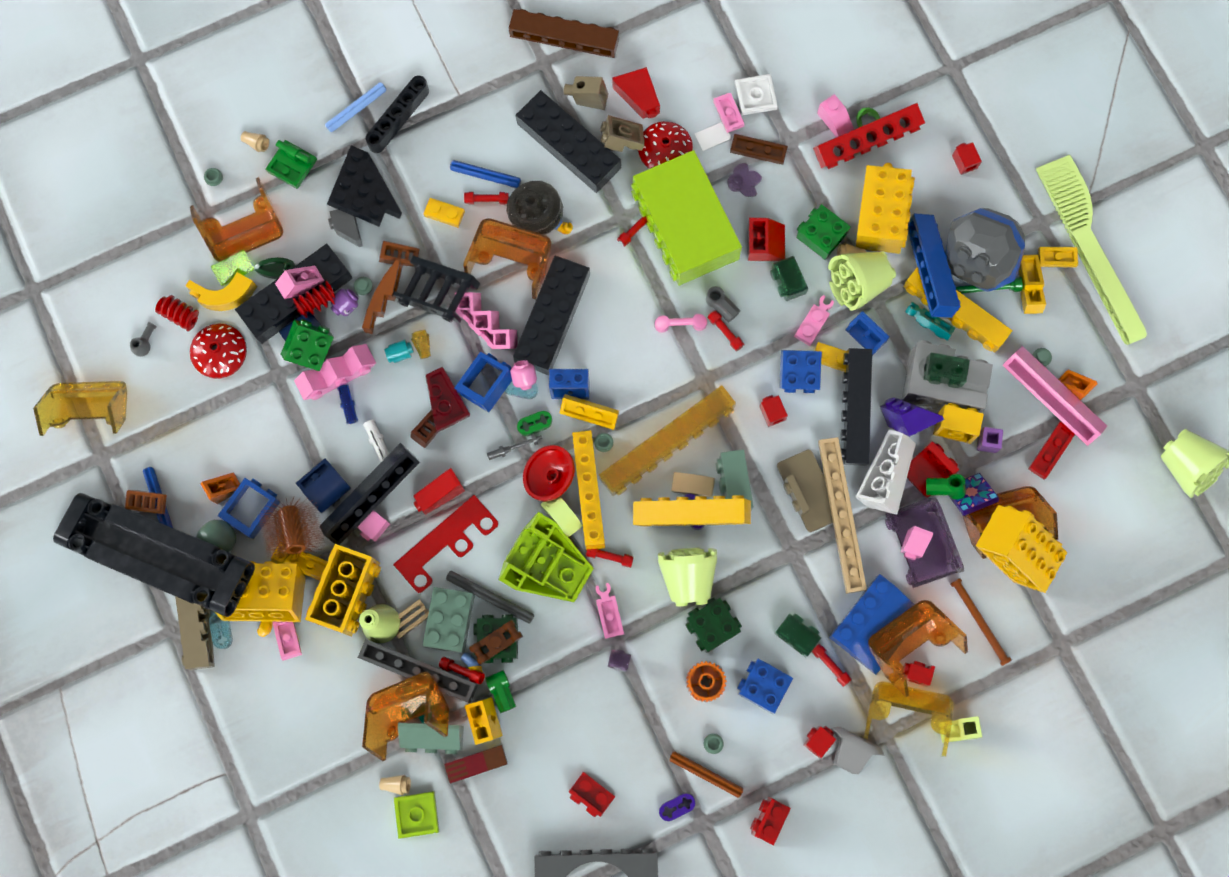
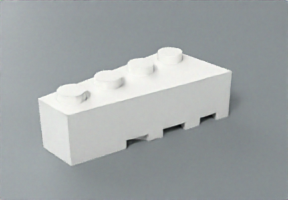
M888 430L856 498L868 508L897 515L916 443L903 433Z

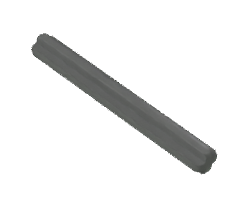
M449 571L446 576L447 581L473 593L477 597L528 624L532 622L534 618L533 613L453 571Z

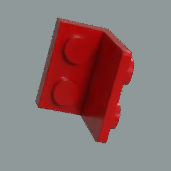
M768 797L767 800L763 799L759 807V811H761L758 819L754 818L750 829L753 830L751 834L774 846L791 808L771 797Z

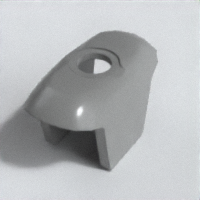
M834 727L831 729L838 738L833 760L834 765L852 774H859L872 755L885 756L878 745L844 728Z

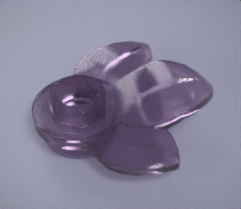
M746 163L739 164L734 168L733 174L727 180L728 188L733 192L740 191L746 197L756 196L755 186L760 183L762 176L756 171H749Z

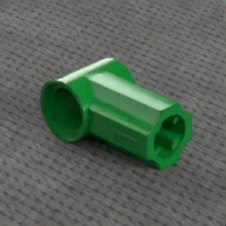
M953 474L949 478L926 479V495H949L950 498L958 500L962 499L966 494V481L960 474Z
M504 670L485 677L489 691L493 694L500 713L517 707L509 689L510 684Z

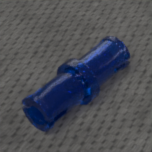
M341 385L337 390L346 424L356 423L358 419L354 408L355 401L352 400L349 385Z

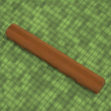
M677 752L671 754L670 762L737 798L742 795V787Z

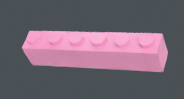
M1023 346L1003 364L1020 383L1087 446L1106 429L1107 425Z

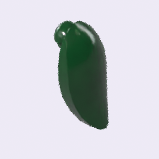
M275 257L260 261L254 266V270L261 276L278 279L285 270L292 269L296 265L292 260Z

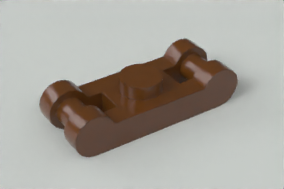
M513 620L508 621L502 627L469 647L471 653H474L478 658L476 661L479 665L485 663L523 637L522 633L518 632L515 628L516 624ZM508 631L511 637L506 639L503 633ZM485 645L489 649V652L486 654L481 649Z

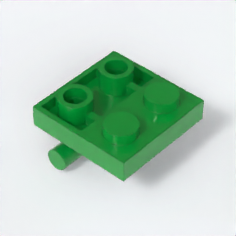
M278 140L276 147L279 149L265 170L298 189L316 163L317 158L287 140L284 142Z

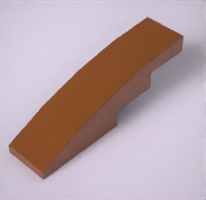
M395 260L374 292L362 326L365 333L373 334L376 317L384 318L387 301H395L396 299L393 293L398 290L403 267L400 260Z

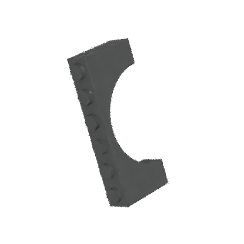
M626 848L621 849V853H612V849H600V853H592V850H580V854H572V850H560L559 854H551V851H539V855L534 856L535 877H566L575 868L589 862L612 864L622 870L628 877H658V854L653 852V848H641V852H633V849Z

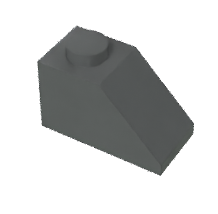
M338 209L329 211L331 216L328 219L330 228L334 229L338 236L358 247H362L356 217Z

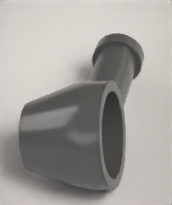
M148 322L142 336L131 340L130 349L133 354L142 357L149 353L150 343L148 339L153 330L156 329V325Z

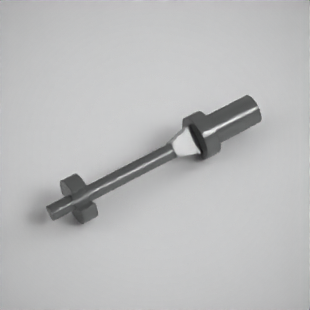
M534 433L531 435L532 439L513 446H499V449L487 453L489 460L500 456L505 457L506 453L529 443L534 442V445H538L537 440L543 438L541 435L536 437Z

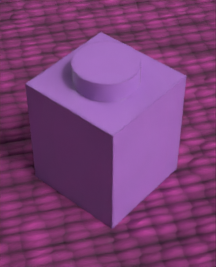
M983 427L978 437L977 451L997 453L1002 449L1003 430Z

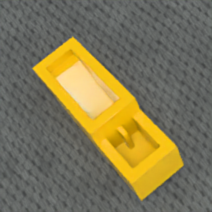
M1023 255L1019 268V276H1021L1023 282V289L1020 291L1024 314L1043 313L1046 306L1043 292L1045 284L1038 255Z

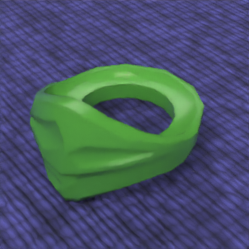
M870 107L860 109L856 116L858 128L863 126L861 118L866 114L874 117L875 120L880 119L878 112Z

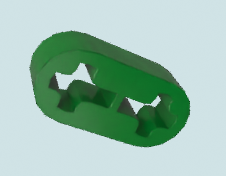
M540 411L524 417L517 424L518 432L522 436H530L546 430L552 425V416L547 411ZM541 416L549 418L546 420L547 424L544 425L542 422L537 424L536 422L541 420ZM523 423L527 425L534 423V425L529 427V431L521 430Z

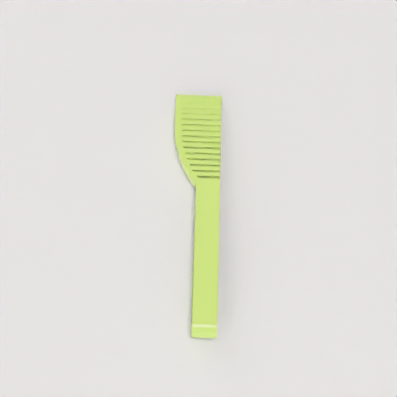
M1071 155L1037 167L1036 171L1054 207H1056L1055 209L1058 211L1062 223L1065 224L1064 227L1065 229L1067 228V233H1069L1074 247H1077L1078 255L1121 339L1126 345L1146 338L1147 333L1143 323L1091 230L1093 215L1091 196Z

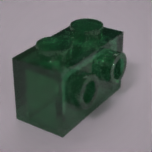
M931 352L926 360L923 380H928L929 383L935 385L944 383L948 384L951 388H960L967 382L970 360Z

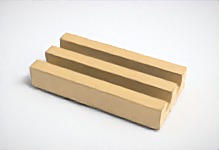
M420 599L399 614V619H402L418 606L421 607L402 621L399 629L423 611L425 615L401 633L398 632L397 637L399 639L428 618L429 611Z

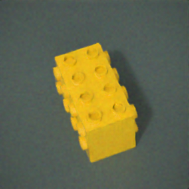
M866 166L856 247L870 251L900 254L901 248H905L915 177H911L912 170Z
M998 505L986 528L983 530L976 547L1014 583L1046 593L1060 565L1065 560L1066 550L1062 547V543L1053 538L1052 533L1043 528L1044 525L1034 519L1035 516L1031 512L1026 510L1021 512L1012 506L1004 507Z
M335 544L330 552L328 563L322 572L320 583L315 590L314 598L307 610L305 620L352 637L353 633H356L360 623L358 619L360 614L366 610L367 604L365 601L367 596H371L374 585L372 583L374 578H377L380 574V562L371 556Z
M250 561L254 563L255 570L235 611L229 617L216 613L222 621L301 622L306 577L295 562L286 561L284 564H276L272 561L264 563Z

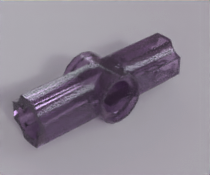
M612 649L607 667L613 668L616 671L627 672L631 654L625 653L623 650Z

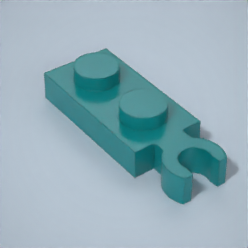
M913 302L905 311L908 315L914 316L920 326L930 329L941 339L948 341L956 329L939 317H931L930 311L925 308H919Z

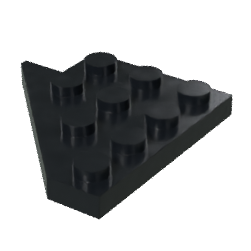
M351 145L327 205L380 227L385 213L400 219L402 212L369 153Z

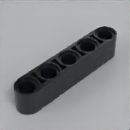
M417 75L410 80L367 133L365 140L371 152H382L427 97L429 88L423 76ZM407 99H412L411 102H405ZM390 126L388 130H383L384 127ZM374 140H379L378 143L372 144Z

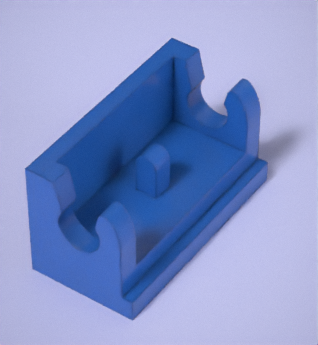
M863 311L845 329L864 349H872V356L890 338Z

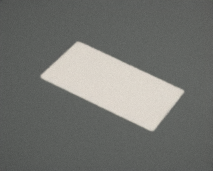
M722 122L695 133L703 151L731 139Z

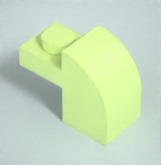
M558 497L552 501L540 504L567 537H570L583 526L562 498Z
M979 716L939 722L942 743L983 738Z

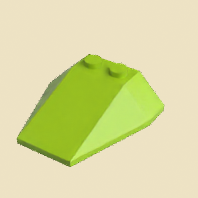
M537 512L523 528L504 560L498 580L514 590L575 602L594 568L555 521Z

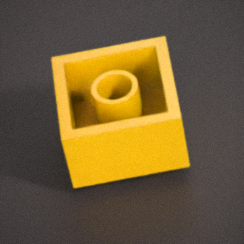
M949 403L948 405L945 404L937 413L943 416L944 420L935 424L933 435L971 444L979 437L984 414L979 413L977 409L959 408L957 404Z

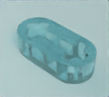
M536 383L533 384L532 388L535 391H531L530 394H527V391L521 390V388L509 390L507 387L504 392L510 396L533 399L538 394V387Z
M213 613L209 618L213 645L219 649H227L233 642L230 621L221 622L220 629L219 624H215V621L218 620V615ZM220 632H222L223 637L227 638V641H224V645L218 643V640L221 639Z

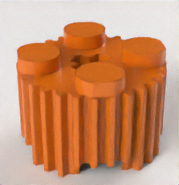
M702 661L689 670L686 677V684H688L686 688H689L688 692H691L690 695L697 701L701 700L703 702L705 700L706 703L709 700V702H712V700L719 698L723 694L722 692L725 691L724 687H726L725 683L727 680H725L726 676L723 675L725 672H722V668L719 669V665L715 666V663L711 664V662L707 663V661L703 663ZM706 676L707 679H711L709 687L701 684L702 677Z

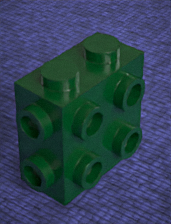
M713 597L708 600V604H705L704 608L699 610L697 607L687 613L689 617L686 618L687 623L685 626L690 634L694 633L698 640L695 642L701 652L705 650L708 653L741 632V623L737 617L733 618L731 616L729 604L726 600L722 601L721 598L716 600Z
M509 614L502 615V618H494V615H482V618H478L477 623H474L473 633L477 635V642H479L510 620L515 622V628L518 631V619L513 618V615ZM508 631L503 633L506 639L511 637ZM518 641L485 663H494L496 659H501V663H513V659H518ZM486 645L481 648L484 654L489 652Z

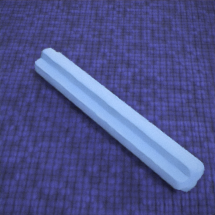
M379 82L325 123L326 128L330 132L335 131L385 93L386 87Z

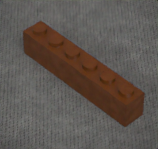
M524 9L513 10L509 25V34L512 38L609 58H615L619 42V30L615 28L600 27L593 23L585 24L578 20H565L559 16L551 17L543 13H531Z

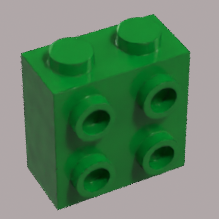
M821 204L818 209L814 208L810 212L807 222L803 221L798 226L796 238L826 260L849 233L851 226Z
M294 319L281 351V356L285 361L320 371L334 336L330 329L325 326L319 325V327H316L307 320L301 319V321Z

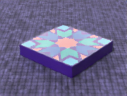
M980 473L965 478L966 494L962 499L955 500L950 498L963 516L999 502L998 495Z

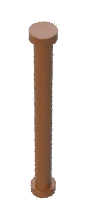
M961 578L952 582L950 585L957 590L1001 660V666L1012 661L1010 657H1007L961 584Z

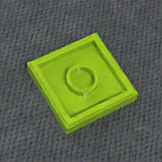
M434 791L394 797L398 839L439 833Z

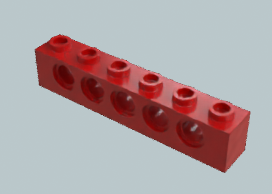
M915 103L824 142L813 149L820 167L824 168L827 166L828 169L837 166L838 161L844 159V162L854 159V154L858 152L863 155L870 152V147L877 145V148L888 144V139L893 138L895 141L904 137L903 133L907 131L911 134L921 130L920 126L925 124L918 103ZM900 119L905 121V128L900 125ZM884 126L889 128L888 135L883 131ZM867 133L873 136L872 142L867 140ZM851 140L856 142V149L850 146ZM834 147H837L840 150L839 156H836L834 154Z

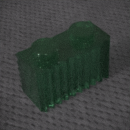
M794 256L772 264L770 274L773 281L777 280L779 285L777 290L780 297H784L785 301H789L807 293L808 286Z
M789 613L774 634L806 658L821 640L820 632L811 625L809 628L802 623L804 620L794 613L792 616Z

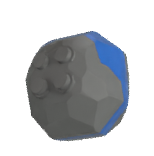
M980 208L954 219L951 222L945 249L951 274L987 292L1013 282L1017 278L1024 253L1025 235L1019 223L1011 216L989 208Z

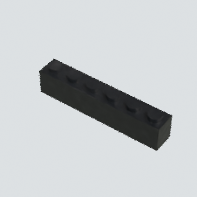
M849 348L843 354V365H846V372H843L842 383L845 384V391L842 392V403H845V410H842L841 421L844 422V429H841V441H844L841 455L843 465L866 466L869 464L872 349Z
M400 443L320 525L324 536L334 544L340 545L420 463L414 454Z

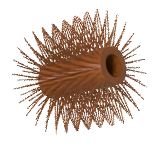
M298 501L294 506L290 502L289 506L287 504V506L284 505L282 508L279 507L280 509L274 510L277 512L274 513L275 515L271 512L264 513L271 515H260L265 516L266 522L262 523H265L267 527L270 526V529L273 528V530L277 531L276 534H273L274 532L269 530V528H267L268 531H263L269 532L268 534L270 535L268 536H270V539L273 538L271 534L276 538L270 540L271 546L279 547L280 550L275 552L281 551V556L284 552L287 553L286 558L290 554L292 556L296 554V558L297 554L301 555V552L307 554L304 550L311 549L307 547L318 548L311 544L318 541L314 540L312 536L317 534L315 533L317 531L318 535L316 536L319 537L322 534L319 533L322 531L317 530L320 527L318 525H321L316 523L318 522L316 518L319 517L314 516L317 531L312 529L315 526L308 527L315 525L313 521L310 522L313 520L312 516L309 517L311 519L306 520L308 519L307 515L310 514L307 511L310 512L312 510H310V507L307 508V505L304 506L306 509L297 507ZM268 537V538H265V539H267V540H265V541H267V542H264V543L269 544V542H268L269 537ZM270 544L267 545V546H269V547H268L269 549H266V550H269V551H271V550H273V551L276 550V549H274V547H272L273 549H270V548H271V547H270Z

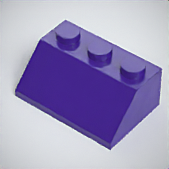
M890 398L885 401V404L880 406L887 426L909 437L944 420L943 416L898 398Z

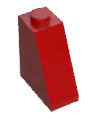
M647 67L612 77L613 89L642 119L654 118L660 114V103Z
M450 468L413 495L416 499L413 503L418 512L423 511L427 515L465 492L452 468Z

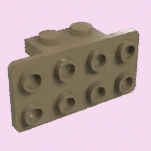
M808 449L778 462L777 469L784 481V489L787 494H790L793 500L792 506L799 513L807 531L811 533L832 524L833 520L825 477L813 452Z

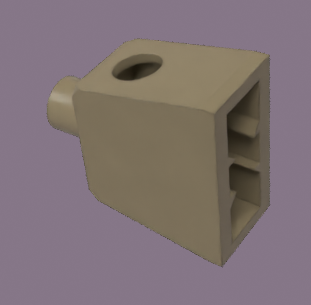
M576 76L573 84H565L564 95L573 96L577 105L605 110L609 93L603 77Z

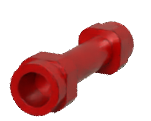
M465 192L464 203L499 202L500 205L509 204V193L499 192V195Z
M646 216L641 217L626 233L620 234L617 241H621L624 247L631 242V238L648 222Z
M715 310L708 315L707 318L712 325L716 324L731 342L730 346L736 352L745 345L741 338H736L721 320L722 316L719 312Z
M598 548L588 549L586 552V556L595 559L599 557L622 563V566L630 568L634 556L628 554L622 556Z
M819 643L811 652L816 658H820L835 674L839 684L844 687L852 678L846 671L843 673L825 653L826 649Z
M442 657L439 662V668H442V670L459 673L468 677L469 681L481 684L484 681L485 674L477 669L472 671L454 663L453 659Z

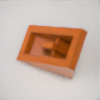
M1069 369L1058 379L1080 400L1098 384L1097 381Z
M234 472L200 483L209 500L216 504L231 497L240 485Z

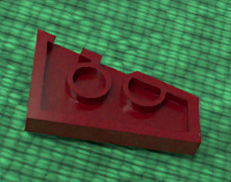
M443 367L426 374L425 378L436 433L470 417L468 409L458 392L454 389V385Z

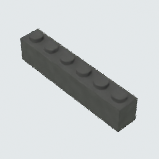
M365 639L357 657L467 703H471L478 684Z

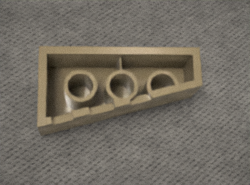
M175 596L183 649V666L187 670L215 667L211 610Z

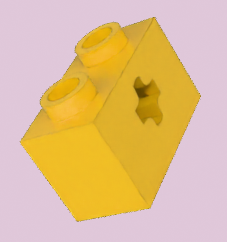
M492 697L465 705L475 745L503 736Z

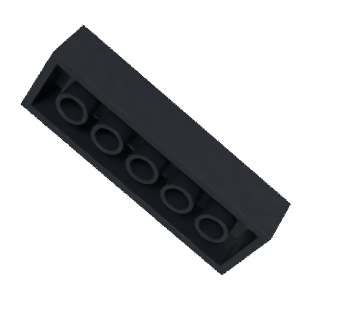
M542 90L516 114L517 125L596 194L621 169V159L610 149L606 148L602 142Z
M327 243L292 268L315 265L324 279V282L321 284L326 288L325 282L327 281L333 292L353 279L347 268ZM278 279L235 309L261 344L301 315L292 298H283L275 284Z
M556 255L554 256L513 355L514 363L527 360L534 365L535 371L549 375V369H553L589 280V267Z

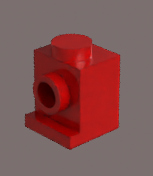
M918 661L910 664L905 662L902 669V674H904L903 680L926 687L930 686L935 666L931 665L925 668L926 664Z

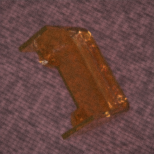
M259 177L255 179L261 195L257 196L253 201L255 213L223 227L216 218L210 217L201 220L194 206H190L192 220L213 258L218 262L229 261L273 242L283 235L281 222Z
M490 218L484 219L479 224L463 263L464 272L471 274L475 263L480 265L489 264L494 255L528 265L527 276L533 281L532 299L536 300L546 274L551 252V240L549 237Z
M1031 486L997 493L999 502L963 516L971 544L982 559H985L986 556L976 547V544L998 505L1004 507L1012 506L1021 512L1023 510L1031 512L1035 516L1034 519L1044 525L1043 528L1052 533L1055 540H1058L1057 512L1037 489Z
M928 600L919 601L873 634L868 640L869 649L885 677L905 697L909 696L907 679L903 676L904 668L899 661L928 640L938 647L945 646L952 641L964 654L968 652L967 635Z
M422 672L371 694L366 703L362 748L381 761H385L387 743L399 736L398 723L407 722L424 714V723L443 737H447L449 706L434 676L428 672Z

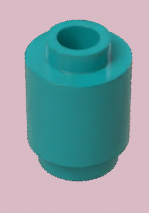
M406 340L388 345V348L384 349L389 363H397L411 358V353H414L411 342L407 343Z

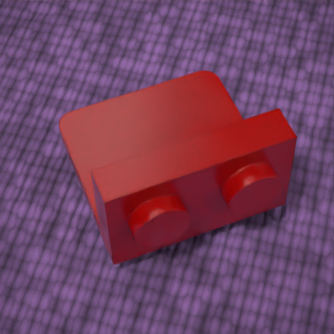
M932 441L911 460L907 479L924 497L928 498L931 495H926L927 478H949L960 469L957 467L956 461L948 458L944 454V449L938 443L935 444Z

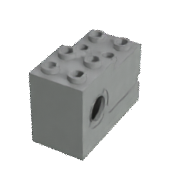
M925 340L917 341L910 351L901 400L941 410L945 404L953 403L959 405V408H974L979 413H982L986 409L987 390L990 385L993 364H988L987 361L981 359L976 361L969 360L968 357L961 355L955 357L956 349H952L949 345L940 344L938 346Z

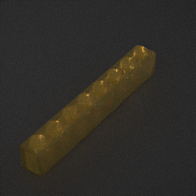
M721 385L600 473L599 479L612 496L616 494L618 496L627 490L626 487L629 484L639 482L643 478L642 475L644 473L654 471L658 467L657 464L659 462L669 460L673 456L672 453L677 449L681 451L687 447L689 440L692 438L698 439L704 434L703 430L707 427L713 428L719 423L718 419L722 416L728 417L735 411L733 408H735L736 402Z

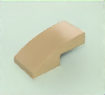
M674 472L671 491L674 493L712 497L715 478Z

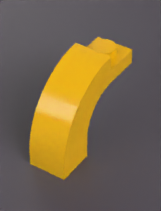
M238 272L232 281L221 290H208L191 280L186 284V287L190 290L189 294L198 299L197 302L202 307L214 311H227L237 308L247 301L258 287L253 280Z

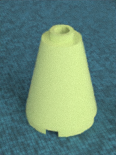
M374 605L363 611L359 618L364 635L374 643H387L393 640L399 632L401 623L399 614L389 605Z

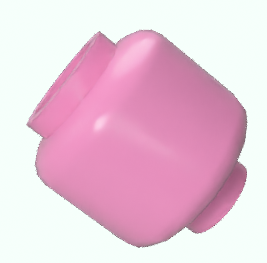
M527 360L514 363L510 370L513 385L521 388V390L531 389L532 385L537 381L534 365Z

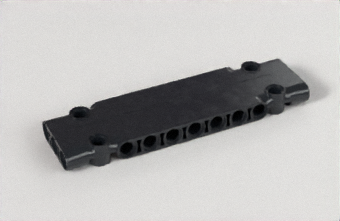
M78 493L74 497L53 536L54 543L77 552L96 563L226 617L231 616L235 611L255 570L254 563L221 550V548L84 493Z

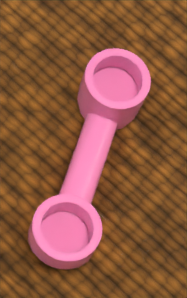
M696 314L692 318L671 319L662 315L655 320V329L661 333L666 332L669 326L692 325L697 331H702L707 326V319L702 314Z

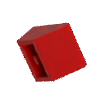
M749 218L748 261H785V225L770 218Z

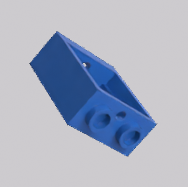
M480 351L454 389L462 397L490 412L512 381L510 373L512 367L505 362L499 363L498 359L492 354L488 353L486 355ZM487 363L502 373L483 397L469 389V387Z
M549 369L551 399H563L565 394L569 395V391L573 392L570 396L589 399L590 380L588 369Z
M244 478L220 511L218 517L254 540L262 528L260 526L265 525L262 522H266L265 516L260 515H271L264 513H273V508H277L281 501L276 499L277 494L270 489H267V491L261 489L262 484L252 478L249 481L247 478ZM249 486L269 499L250 528L230 515Z

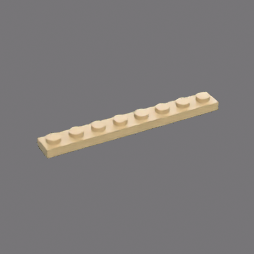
M838 437L822 439L818 441L845 591L846 594L866 591V582Z

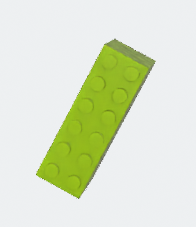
M694 150L633 176V183L631 184L632 197L634 201L638 200L640 214L642 217L646 216L648 221L646 223L650 233L653 232L657 249L661 248L663 262L665 265H669L671 269L669 271L673 281L677 282L678 286L740 259L742 246Z

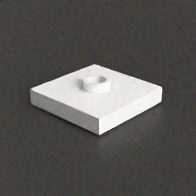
M771 74L735 80L741 116L777 110L778 106Z

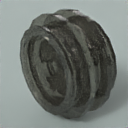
M529 181L520 185L512 192L507 201L506 212L512 226L520 234L528 237H540L550 233L558 226L563 217L564 206L557 190L551 184L543 181ZM526 214V217L521 218V215Z

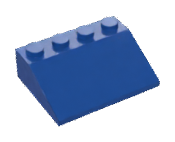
M879 574L829 638L877 675L924 613L895 585Z

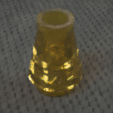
M426 330L412 333L411 341L420 359L430 357L429 334H427Z

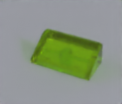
M242 250L212 265L211 269L220 285L224 286L232 281L237 272L244 276L252 272L254 266L245 250Z

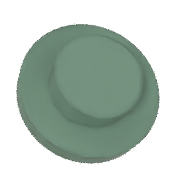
M209 168L204 174V180L209 186H217L222 182L223 175L219 169Z
M359 277L354 282V290L359 295H367L373 288L371 280L367 277Z
M1038 348L1033 353V356L1044 367L1050 364L1052 355L1049 350Z
M607 433L597 435L594 441L596 449L600 452H608L613 447V438Z
M709 734L703 743L705 750L710 754L719 753L724 746L723 739L718 734Z

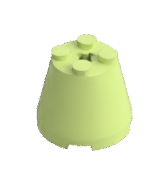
M883 251L840 254L833 257L828 265V269L831 270L832 281L829 284L832 293L841 306H847L850 308V311L863 307L891 286L893 279L896 277V272L891 267L887 255Z
M1187 429L1181 431L1174 442L1172 440L1169 441L1163 448L1165 452L1161 455L1165 465L1190 498L1194 494L1199 496L1218 480V477L1224 471L1223 468H1229V450Z
M683 548L671 550L667 555H664V552L658 553V563L671 601L675 602L676 606H687L689 602H696V605L708 604L707 600L711 598L717 550L709 548L708 552H705L704 549Z

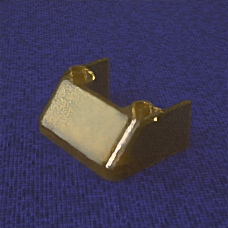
M123 381L57 383L50 386L33 407L39 435L44 436L50 427L63 428L70 420L105 419L106 423L111 425L113 434H117L126 420V383Z
M884 681L878 682L874 686L864 739L868 740L872 719H886L889 716L891 706L932 715V729L936 733L944 735L940 757H946L954 710L952 698L948 695Z

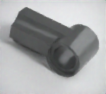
M714 286L708 290L706 296L707 304L719 312L728 323L740 313L738 307L724 294L722 288ZM715 293L719 295L720 299L713 300L710 295Z

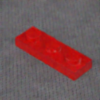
M1060 421L1028 470L1045 480L1075 434Z

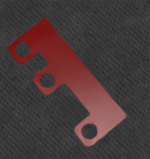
M473 495L393 565L414 590L421 593L433 582L429 574L422 568L428 561L447 545L458 557H463L473 548V543L463 531L473 523L483 535H489L498 527V521L479 499ZM483 518H490L493 525L489 530L481 528L480 522ZM460 539L465 540L468 544L467 549L463 552H459L455 548V543ZM424 575L427 579L426 585L417 587L414 583L415 577Z

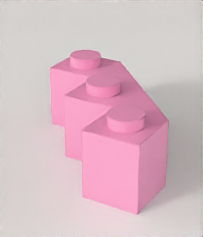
M466 292L455 312L487 342L491 349H516L518 345L517 330H500L499 311H481V293Z
M367 344L352 346L343 356L327 359L320 371L314 369L303 371L294 382L303 400H317L324 394L343 387L359 376L368 374L376 362Z

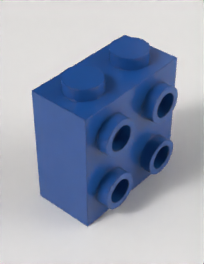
M781 350L780 388L784 389L786 393H796V389H803V393H815V390H820L822 351Z
M758 658L755 662L751 661L746 670L749 672L746 680L742 678L737 687L740 690L738 695L771 714H775L793 678Z

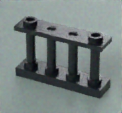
M413 256L410 263L415 267V273L404 294L394 291L393 295L398 299L397 302L405 307L410 305L439 315L448 322L456 321L460 323L462 319L455 314V311L466 290H469V288L477 290L480 282L471 274ZM425 273L429 274L430 277L419 298L411 297L421 276L425 275ZM444 279L445 282L434 303L425 302L436 280ZM457 283L460 287L448 310L440 307L451 285Z

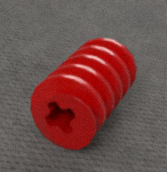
M327 281L325 282L326 288L322 284L318 285L319 291L312 288V295L306 291L305 298L301 294L298 295V301L292 298L298 311L305 318H308V311L312 315L315 314L314 308L322 311V304L328 308V301L333 305L335 304V294Z
M169 295L167 298L165 296L162 297L156 304L155 312L161 314L162 317L167 318L170 322L180 325L187 332L191 331L198 320L199 311L197 309L193 311L192 306L187 307V304L185 302L181 303V300L178 298L174 300L175 297L173 295Z

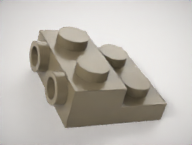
M610 115L607 116L606 121L602 122L600 132H603L601 142L604 143L606 148L620 152L623 151L624 146L632 150H643L644 136L642 124Z

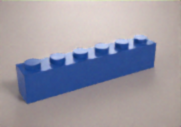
M914 213L909 220L907 230L931 317L952 318L961 306L956 293V286L952 279L951 269L947 262V255L943 248L942 238H940L938 224L934 215Z

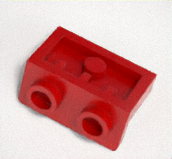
M585 772L581 774L568 791L571 794L569 798L578 805L582 802L587 806L586 811L593 817L597 815L601 817L615 798L612 793Z

